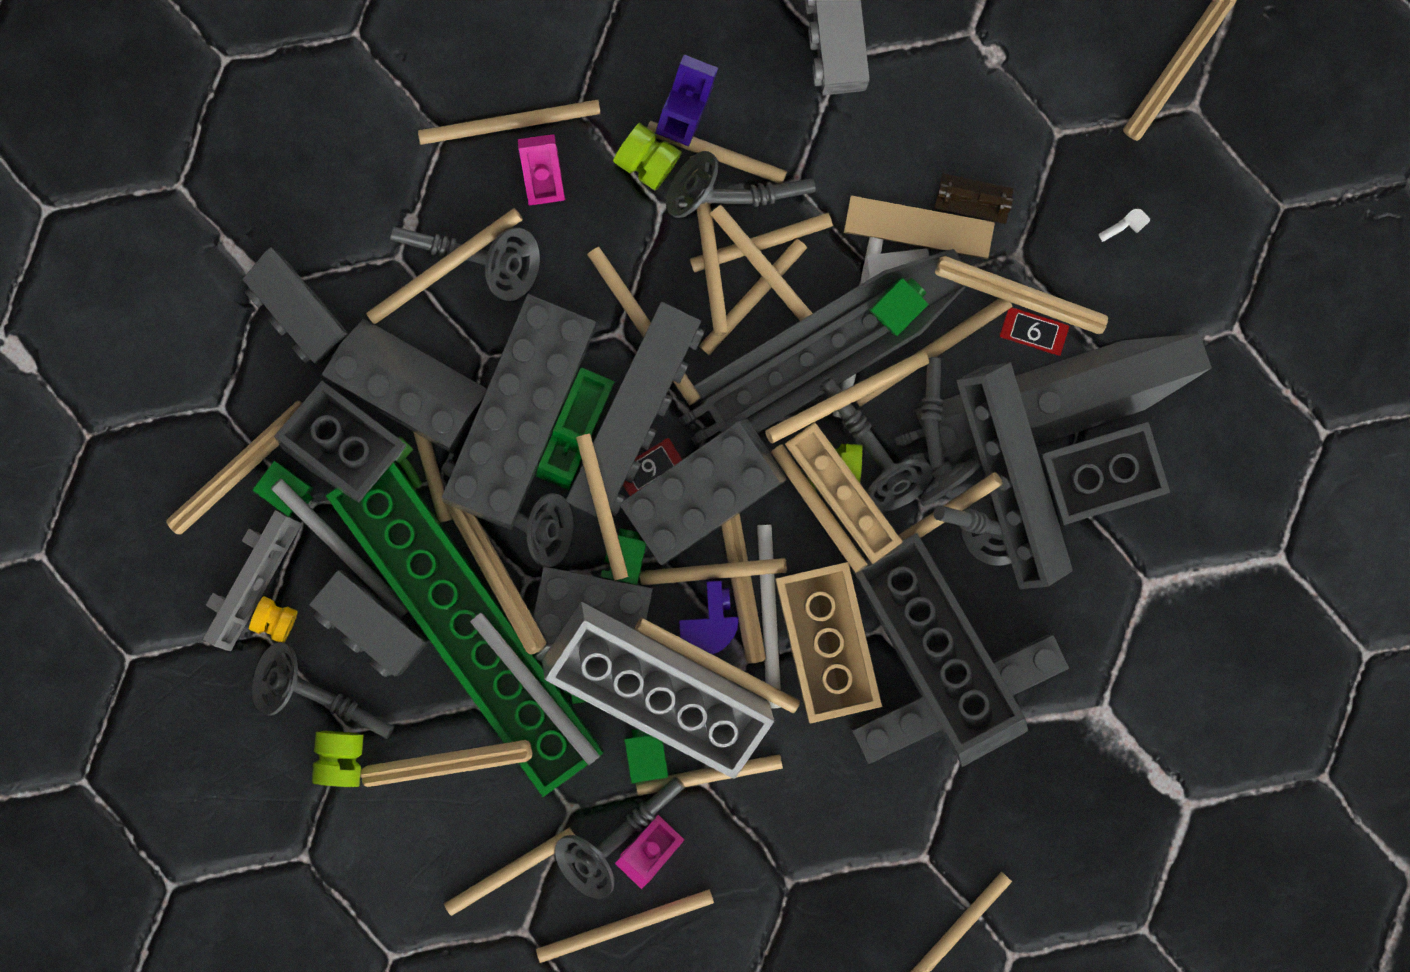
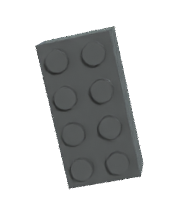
M746 418L733 424L619 505L659 564L663 565L787 481L788 478Z

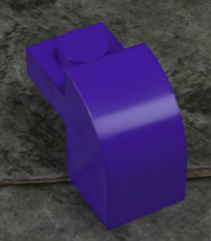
M687 55L683 56L672 90L663 107L655 134L685 146H690L711 95L718 71L717 67Z
M721 581L707 582L709 618L679 620L680 638L712 655L723 650L732 641L738 628V616L724 617L723 610H730L729 588H722Z

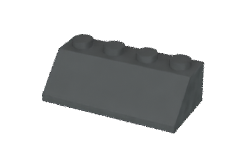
M363 319L340 343L322 373L324 379L331 385L451 454H454L476 417L487 391L485 387L366 319Z

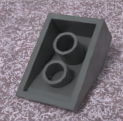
M323 381L318 384L274 436L287 454L358 503L406 448L404 442Z

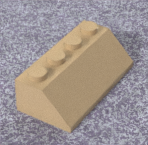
M845 562L775 578L808 722L811 724L882 707L849 563Z

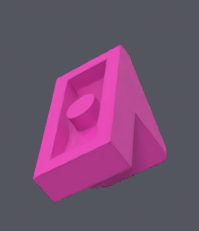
M555 135L518 139L529 206L564 201L565 197Z
M657 815L656 819L651 821L621 853V857L615 864L642 889L677 850L684 839Z

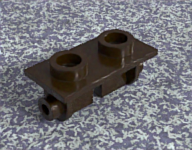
M942 173L934 209L1006 224L1013 202L1012 194L1014 188Z

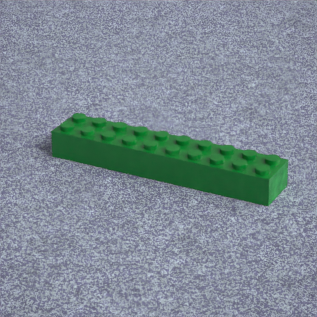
M396 461L389 466L359 503L337 488L326 495L327 499L503 743L522 740L529 741L532 758L527 762L519 763V765L542 797L553 791L588 764L471 624L470 621L481 612L600 756L604 753V749L560 688L544 679L542 663L535 658V654L530 655L526 652L503 609Z

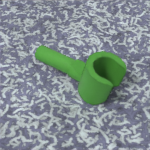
M400 436L398 438L406 444V448L395 460L404 469L414 488H417L423 483L412 464L406 459L414 449Z

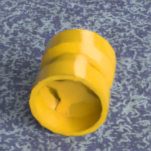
M263 596L252 616L249 630L258 634L266 632L271 635L272 640L284 643L294 625L298 611L288 606L284 608L278 607L274 600Z

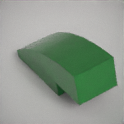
M582 367L580 368L538 465L536 477L570 490L582 462L576 437L591 434L592 438L615 381Z

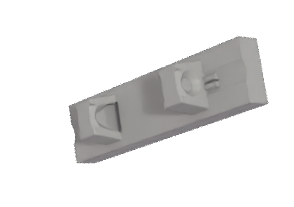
M275 510L262 534L251 529L247 530L242 542L254 549L227 597L218 596L215 593H212L206 606L217 612V615L203 640L215 647L231 652L300 529L301 522Z

